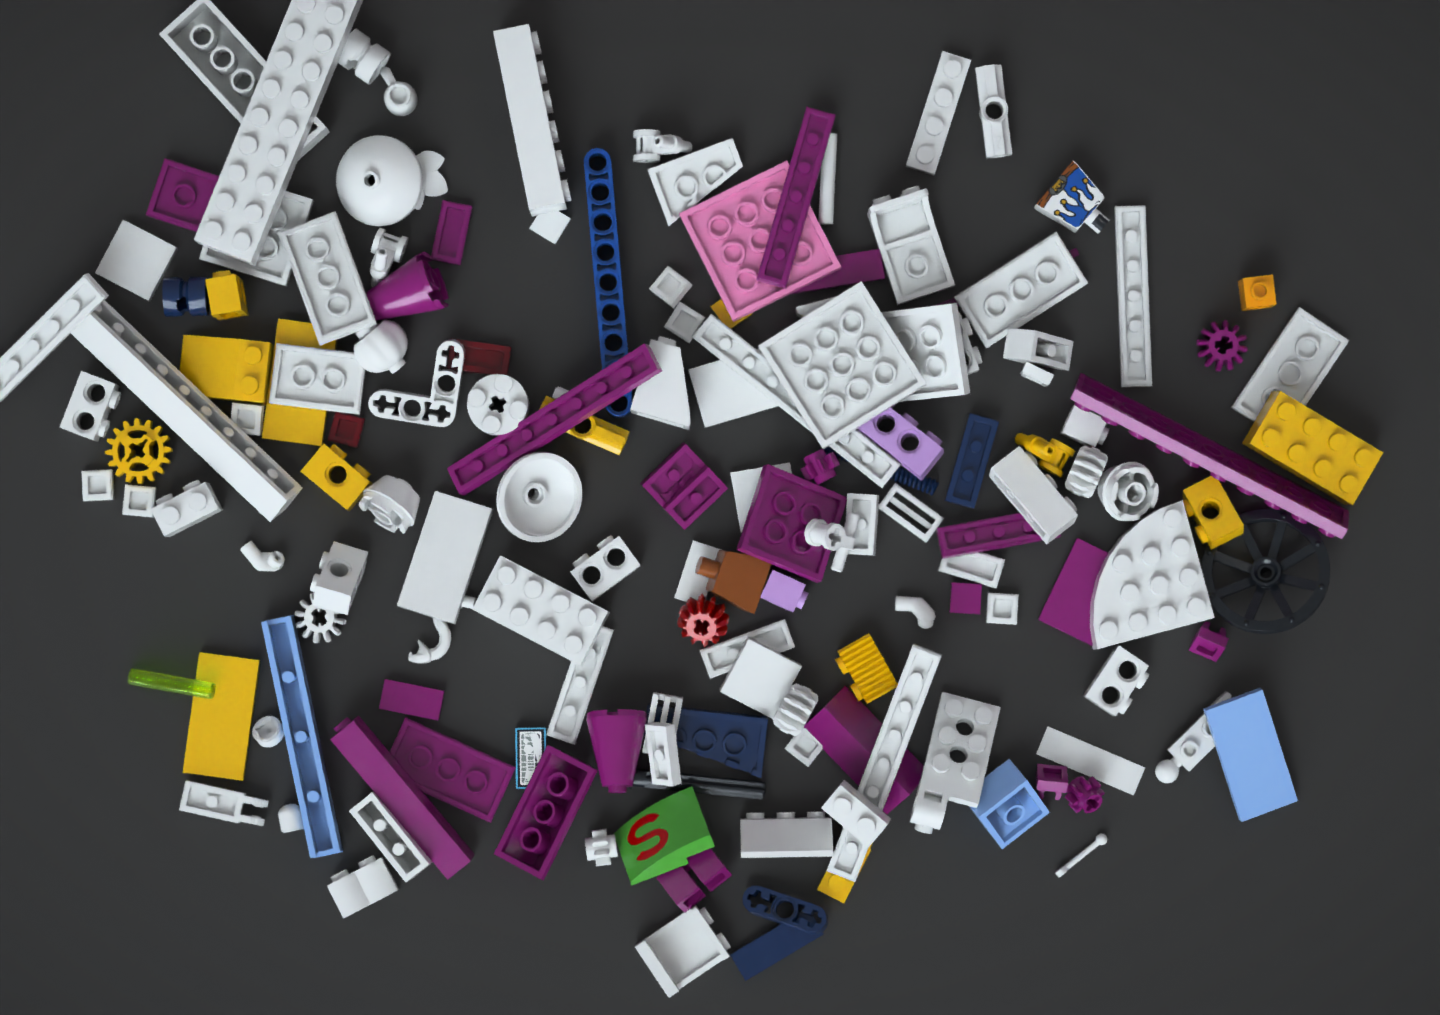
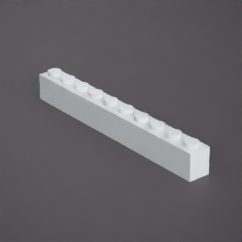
M105 300L71 332L85 348L101 361L106 368L120 379L269 522L286 510L303 487Z

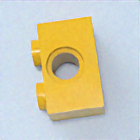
M323 443L300 472L346 510L351 511L363 496V491L373 484L367 479L371 474L358 463L354 467L344 460L347 454L335 444L328 447ZM336 467H343L347 473L346 479L342 483L336 484L331 479V472Z
M1209 476L1183 490V503L1187 517L1193 516L1198 526L1195 527V531L1202 544L1207 542L1212 550L1244 533V524L1219 480ZM1206 508H1214L1219 514L1213 519H1208L1203 516L1202 512Z

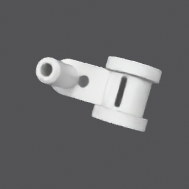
M653 129L633 131V138H636V154L633 155V162L656 163L660 162V155L677 154L680 152L690 153L692 151L691 142L684 141L679 136L672 134L660 135L659 130Z
M378 229L371 248V253L375 254L370 267L372 287L388 275L393 261L401 262L408 244V237L402 235L400 238L386 233V229Z
M849 512L844 527L837 523L827 524L824 520L815 518L809 521L805 528L804 536L809 545H823L827 550L836 551L831 569L840 573L843 571L848 552L853 550L856 540L853 536L860 517L859 514Z

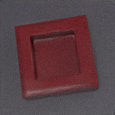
M335 412L328 441L358 448L366 419Z

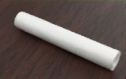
M835 133L830 135L821 166L818 222L821 225H833L837 134Z

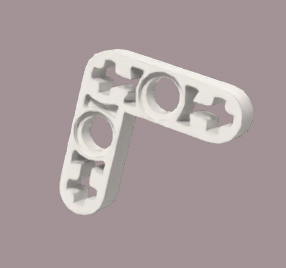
M448 339L439 346L435 361L431 396L379 389L369 399L368 405L371 413L380 418L436 427L450 425L457 414L465 360L463 344L458 340ZM450 345L455 346L454 351L459 353V357H454L451 367H458V372L451 369H440V364L445 367L447 365L448 356L443 354V350H448ZM443 375L453 377L455 380L454 389L443 391L438 385L439 378ZM381 395L386 396V401L390 403H396V397L402 398L398 406L399 414L394 413L396 407L387 406L384 411L379 410L380 406L375 404V400H379ZM416 400L421 406L420 413L416 416L408 415L404 410L406 401ZM426 402H431L432 404L429 409L438 410L441 405H445L446 411L450 412L451 415L446 416L444 420H439L438 414L429 413V419L424 418L427 410Z

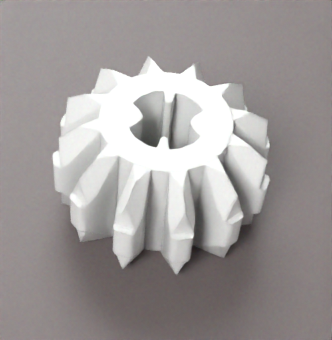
M1082 446L1065 481L1066 489L1080 497L1089 498L1093 496L1107 464V454L1094 447Z
M311 593V605L303 599L299 602L306 610L305 612L295 611V616L304 617V621L297 622L295 626L296 628L308 627L302 634L304 638H308L314 632V643H319L321 633L326 642H331L329 631L331 630L335 635L339 636L342 632L335 625L336 623L345 625L346 620L337 618V614L342 613L313 605L314 593ZM317 610L318 612L323 610L327 612L325 615L326 624H315L317 618L314 613Z
M797 683L792 685L773 718L774 725L786 734L799 735L818 702V695L806 686Z

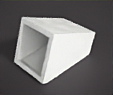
M662 336L658 337V341L651 339L649 345L662 372L636 388L630 408L631 413L690 430V410L681 349L676 347L675 340Z

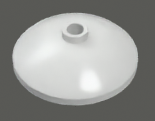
M369 136L354 143L343 155L336 174L337 193L343 207L356 220L371 226L392 225L406 218L416 207L423 187L422 169L414 152L402 141L389 136ZM371 175L375 177V183L372 186L368 182Z
M534 452L519 458L506 470L499 483L496 498L499 517L508 531L525 541L545 542L560 536L572 525L581 507L582 484L577 471L567 460L549 452ZM534 488L533 496L528 497L529 490Z

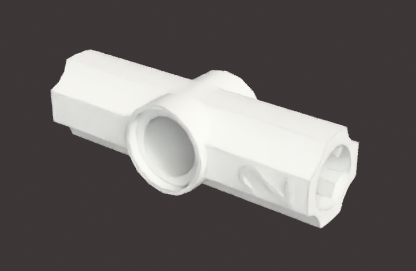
M992 64L976 67L975 73L980 105L979 116L982 121L986 158L1011 156L1012 147L1007 115L1008 105L1005 98L1001 64ZM990 104L998 105L1002 111L1001 117L997 119L988 117L986 107Z

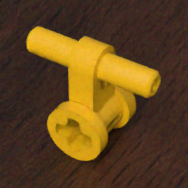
M1018 433L1015 437L1016 444L1023 446L1026 451L1040 459L1038 462L1040 468L1059 478L1064 473L1062 469L1069 456L1073 457L1076 452L1071 447L1053 438L1048 442L1040 436Z

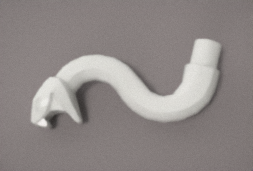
M465 595L461 609L462 607L472 609L476 603V597ZM433 618V623L439 634L438 644L434 648L429 649L418 640L419 650L416 654L409 653L408 660L417 664L429 663L446 654L451 644V631L447 622Z

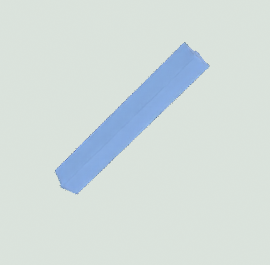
M294 615L266 620L261 622L309 855L310 858H317L343 852L298 632L295 626Z

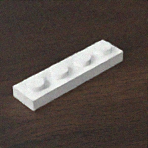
M942 51L905 167L935 175L970 66V59Z

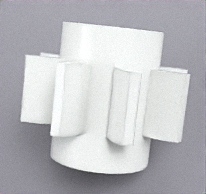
M607 829L592 830V837L585 838L587 860H595L596 867L611 865L610 858L618 857L615 834L607 835Z

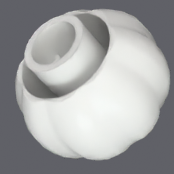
M384 319L377 323V325L355 333L359 340L354 343V354L356 361L365 370L373 373L389 370L393 374L406 363L403 357L408 349V339L403 328L396 322Z

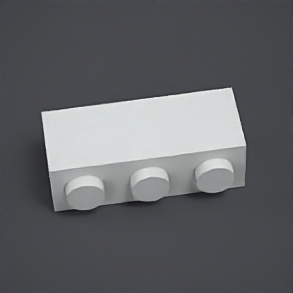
M1019 446L991 467L989 477L1047 545L1075 523L1078 516L1076 513L1077 508L1068 497L1063 498L1057 491L1058 487L1054 479L1049 474L1044 475L1037 467L1038 462L1036 458L1028 451L1024 452Z
M374 791L349 810L405 882L413 879L433 863Z

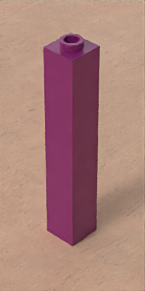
M359 715L352 721L346 717L333 728L337 733L330 740L447 880L473 859L475 855Z

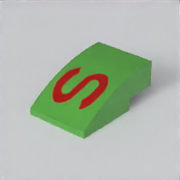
M692 786L646 808L614 833L631 885L689 864L687 857L715 847Z

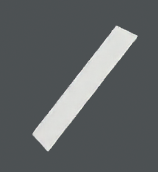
M1049 726L1036 753L1089 777L1093 776L1096 780L1131 795L1135 794L1145 770L1143 766Z

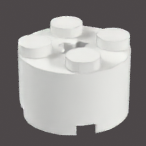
M492 374L483 377L472 387L468 394L467 409L472 422L481 431L492 436H499L515 430L518 427V423L528 417L530 403L526 391L517 380L504 374ZM496 398L500 401L506 400V403L503 405L504 411L501 413L497 410L491 411V407L494 405L493 400Z

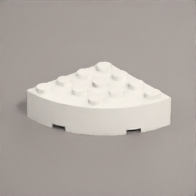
M1183 500L1157 509L1137 521L1118 538L1108 552L1096 577L1090 602V631L1093 650L1215 618Z

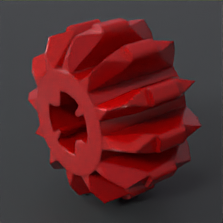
M703 593L698 597V601L690 597L686 605L681 606L679 611L680 617L677 621L678 627L683 628L681 632L682 638L691 636L692 645L699 640L704 648L708 645L709 640L717 644L720 637L724 636L728 629L727 624L730 618L729 614L724 613L725 604L716 605L715 596L710 598L709 601L705 599Z

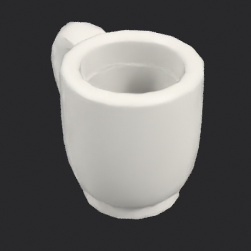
M383 67L380 74L388 85L384 92L386 108L396 116L411 114L415 110L418 101L415 90L406 82H396L391 69Z

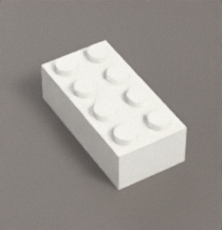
M501 555L472 610L580 666H583L590 649L610 614L609 611Z

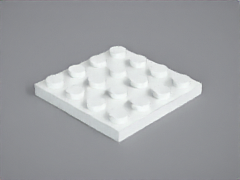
M862 281L758 345L822 449L827 448L926 385L923 377Z

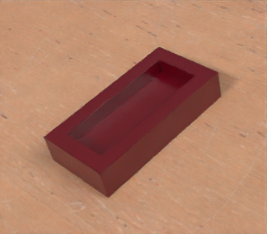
M455 339L462 343L465 348L463 371L486 375L504 374L508 376L512 347ZM450 345L447 369L458 370V367H451L454 357H459V353L454 351L455 346Z

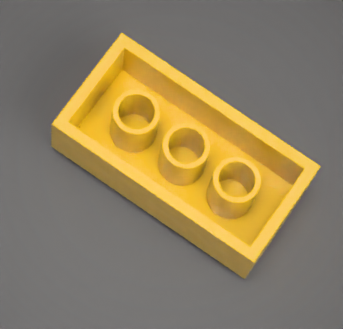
M1282 391L1271 392L1242 442L1243 445L1344 505H1354L1383 454L1382 451Z

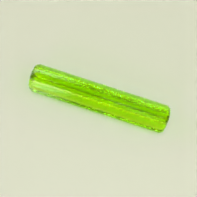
M130 669L128 674V684L207 699H212L215 695L216 685L212 682L139 669Z

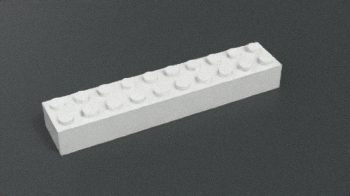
M291 0L194 240L198 244L253 266L256 265L363 0Z

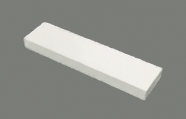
M604 626L601 628L583 666L571 661L546 733L547 736L575 745L614 632L613 629Z

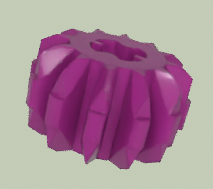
M1227 320L1222 322L1221 329H1219L1215 321L1210 323L1212 333L1205 328L1200 331L1201 335L1207 340L1199 339L1196 341L1197 346L1205 347V350L1197 353L1198 358L1205 355L1209 357L1204 363L1205 367H1209L1215 361L1216 372L1222 370L1223 362L1228 371L1233 370L1232 360L1238 364L1243 362V358L1237 352L1246 353L1248 351V347L1239 345V342L1247 339L1246 335L1236 337L1235 334L1240 329L1238 325H1235L1228 331L1229 322ZM1224 339L1226 341L1224 344L1228 343L1229 349L1221 354L1218 352L1220 348H1215V343Z

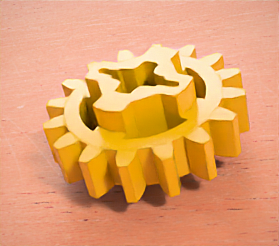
M135 418L133 426L128 421H124V430L121 431L114 428L113 431L117 437L115 439H107V442L113 445L112 449L105 451L106 455L113 456V460L108 465L109 467H118L115 473L118 477L126 473V482L131 483L134 477H136L138 484H143L144 477L146 476L153 482L155 481L154 473L156 471L160 474L165 473L161 467L162 464H171V460L165 457L166 453L173 452V448L165 446L170 437L168 435L160 436L163 430L161 426L152 429L153 421L147 420L144 426L139 418ZM136 431L147 432L141 438H133L129 435ZM156 441L159 448L157 459L153 453V446L156 444ZM121 444L125 447V456L122 459L120 458ZM135 445H144L142 449L145 453L144 457H134L136 451L133 449ZM137 464H145L149 467V469L144 471L131 470Z

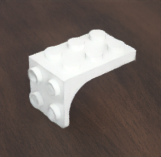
M919 185L901 191L902 194L898 198L891 199L890 195L873 200V204H871L872 206L869 207L867 212L897 305L955 286L931 213L927 188L920 190Z

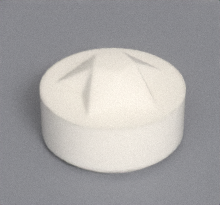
M274 716L262 717L253 727V737L262 747H273L284 736L283 725Z

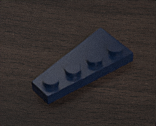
M648 703V704H647V711H646V713H647V722H646V724L648 723V718H649L651 703ZM657 704L654 722H660L663 705ZM669 706L666 723L672 724L675 706ZM681 707L676 734L677 747L692 751L707 759L711 758L722 762L726 766L734 769L738 768L761 778L768 717Z

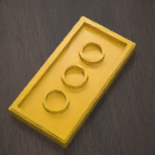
M278 319L262 439L322 446L327 411L269 404L276 343L336 350L337 340L320 346L312 323Z
M199 652L182 773L244 780L260 660Z

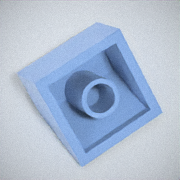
M1010 759L995 768L994 771L984 778L977 808L969 806L1001 849H1004L1050 813L1028 780Z

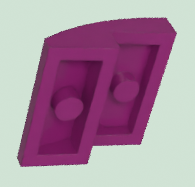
M684 442L640 483L684 530L728 489Z

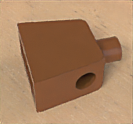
M719 550L715 560L701 556L697 562L695 573L709 578L706 585L707 591L745 612L755 614L771 564L748 554Z

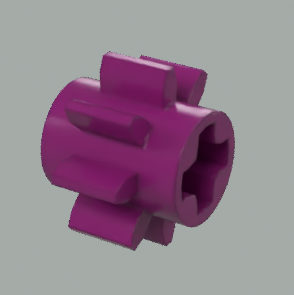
M820 449L803 458L806 466L800 470L805 480L814 479L815 483L819 485L837 476L834 468L839 466L840 463L834 452L826 454L824 449Z
M1081 776L1069 783L1067 787L1068 794L1065 795V798L1069 801L1068 805L1075 813L1083 809L1087 814L1096 811L1101 806L1102 795L1105 792L1100 788L1101 784L1093 776L1088 781Z

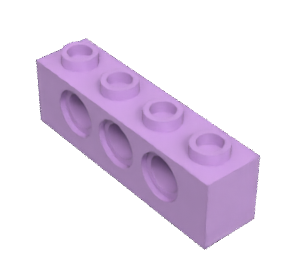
M894 406L857 428L858 431L921 481L944 454V450L940 446L942 441L930 431L924 434L916 428L919 423L905 412L901 416L893 410ZM888 418L895 422V426L890 432H882L878 429V425L883 419ZM908 437H915L919 441L917 448L912 451H907L902 447L903 441Z

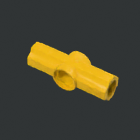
M546 395L540 409L556 399ZM593 415L588 418L591 421V429L587 433L581 434L576 432L575 426L565 432L619 456L630 433L626 429Z

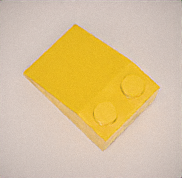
M183 335L179 371L209 399L266 405L274 345L270 342Z

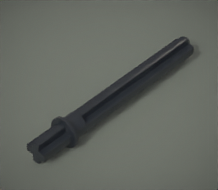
M636 769L632 786L681 791L692 786L695 793L760 800L764 799L766 784L762 781L680 773L682 784L676 786L652 784L651 771L645 769Z

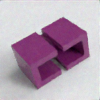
M712 848L687 857L689 864L657 877V880L684 913L706 897L688 873L689 870L692 869L710 892L732 876Z

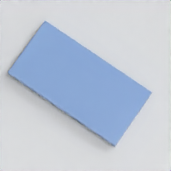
M1261 688L1203 708L1230 794L1241 822L1298 801Z

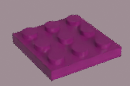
M766 464L762 468L736 550L813 582H821L831 550L825 549L823 545H809L804 536L805 528L809 521L815 518L824 520L827 524H840L847 497Z

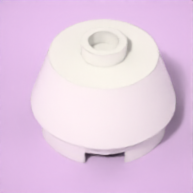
M1126 462L1107 469L1100 477L1097 491L1100 501L1113 518L1119 521L1140 520V517L1150 507H1155L1158 500L1159 487L1154 482V478L1147 467L1138 462Z
M384 475L363 491L364 496L360 500L359 506L362 511H366L368 508L376 517L374 519L375 523L395 533L397 528H400L403 534L409 526L414 525L420 497L408 482L400 478L397 479L393 476Z

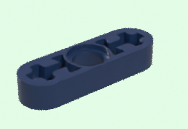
M751 886L743 894V905L753 915L812 935L822 933L828 926V916L820 906L761 886ZM758 893H761V898L770 903L772 901L771 898L775 897L776 899L771 905V913H766L769 908L763 904H758L756 908H753V903L749 900L750 897H756ZM783 902H789L794 907L793 914L788 918H781L777 914V908ZM800 907H805L802 913L808 916H813L815 912H818V917L822 920L821 923H815L813 927H810L809 921L801 917L799 918V923H795L800 914Z

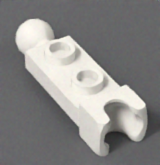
M1225 691L1211 705L1230 699L1232 696L1229 692ZM1205 713L1167 749L1173 757L1170 760H1162L1157 764L1155 774L1162 783L1174 782L1179 775V768L1181 766L1190 772L1215 747Z

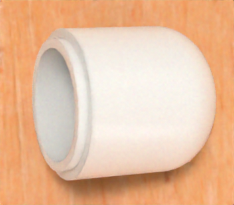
M286 804L279 809L278 817L281 832L286 833L304 829L299 805Z

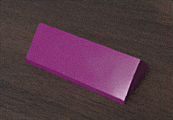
M844 686L805 724L804 728L823 745V750L859 786L882 723L861 701L858 702L855 695ZM907 748L883 808L886 815L915 790L921 779L924 766Z
M547 745L494 855L544 880L598 770L567 753Z

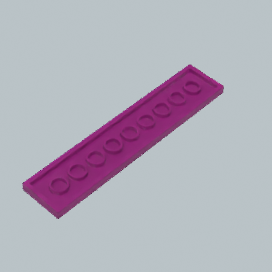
M1080 373L1070 397L1071 400L1075 401L1074 405L1086 412L1092 410L1102 415L1101 418L1106 423L1113 426L1119 424L1129 429L1128 432L1135 438L1140 440L1146 438L1156 443L1155 446L1159 450L1167 454L1174 452L1183 457L1182 460L1186 464L1195 468L1199 466L1210 471V475L1222 482L1228 480L1236 484L1237 489L1249 496L1255 494L1263 498L1264 503L1276 510L1282 508L1290 512L1291 516L1298 522L1303 524L1309 522L1319 527L1318 530L1325 536L1330 538L1336 536L1340 539H1343L1349 524V511Z

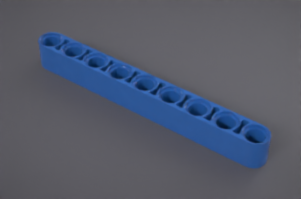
M594 148L587 152L584 157V170L603 370L628 354V341L612 163L607 151L601 148ZM593 157H603L606 160L605 168L600 171L591 169L589 164ZM598 186H604L609 190L608 197L603 201H597L592 197L593 190ZM598 217H609L612 221L611 227L605 231L598 230L595 227V221ZM603 246H610L614 250V256L608 261H602L597 256L598 250ZM605 276H613L617 280L615 289L611 291L603 290L600 287L601 279ZM607 306H615L620 310V315L615 321L604 319L603 311ZM613 335L620 337L622 340L621 348L618 351L608 350L605 347L607 338ZM632 391L623 396L628 401L625 410L616 412L611 408L610 404L606 406L610 415L615 418H623L630 414L633 402Z

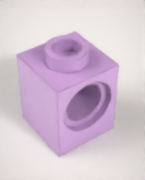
M772 570L760 598L793 613L796 607L802 609L809 593L803 591L806 584Z

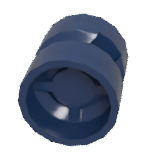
M181 277L164 278L162 299L165 316H183L185 312H189L191 316H208L210 304L205 281L208 277H189L188 281L185 282Z

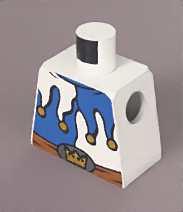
M1074 161L1071 162L1034 206V209L1075 233L1083 223H1086L1099 234L1110 221L1096 209L1104 200V195Z

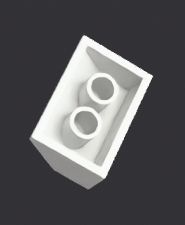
M825 811L807 812V817L795 818V812H777V818H764V812L746 813V818H740L741 858L833 856L832 818L825 817Z

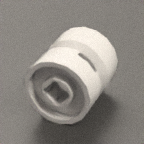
M356 28L349 34L338 63L347 70L355 69V76L370 85L379 76L381 69L388 63L391 53L378 43L371 45L370 38Z

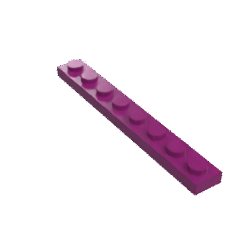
M644 343L519 422L515 430L495 437L448 467L447 470L458 493L465 496L508 469L519 458L535 452L662 372L650 345Z

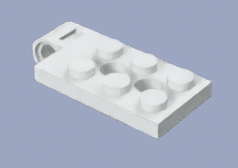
M946 692L941 693L910 817L911 823L940 830L948 801L977 808L1001 707ZM961 722L967 723L971 726L972 733L962 735L957 731L956 725ZM960 750L965 754L966 760L962 763H956L950 758V752Z

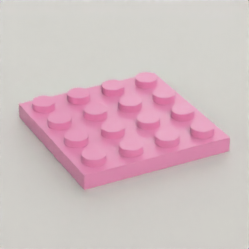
M787 160L679 213L733 322L841 269V265L810 206L786 289L757 281L758 272L789 169Z

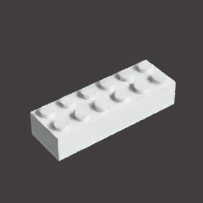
M196 0L159 35L241 124L266 61L211 0ZM317 116L298 161L330 133Z
M529 24L493 31L531 216L567 210L566 202L572 200L567 179L561 180L560 172H565V166L561 150L555 151L554 143L560 141L555 120L549 121L548 117L549 113L554 112L549 90L543 91L542 84L548 82L543 61L537 62L536 55L542 54L537 31L531 32Z

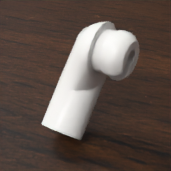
M252 540L240 549L258 571L275 572L283 567L285 558L279 551L261 552Z
M896 596L895 611L912 612L918 619V626L928 629L933 626L934 619L936 618L935 612L923 598Z

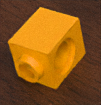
M1273 274L1247 277L1238 281L1242 311L1272 308L1277 305Z

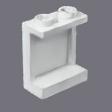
M694 905L686 913L683 912L635 945L636 950L669 998L707 970L730 957L727 950L731 946L722 932L716 935L710 924L714 920L705 907L699 910L697 905Z

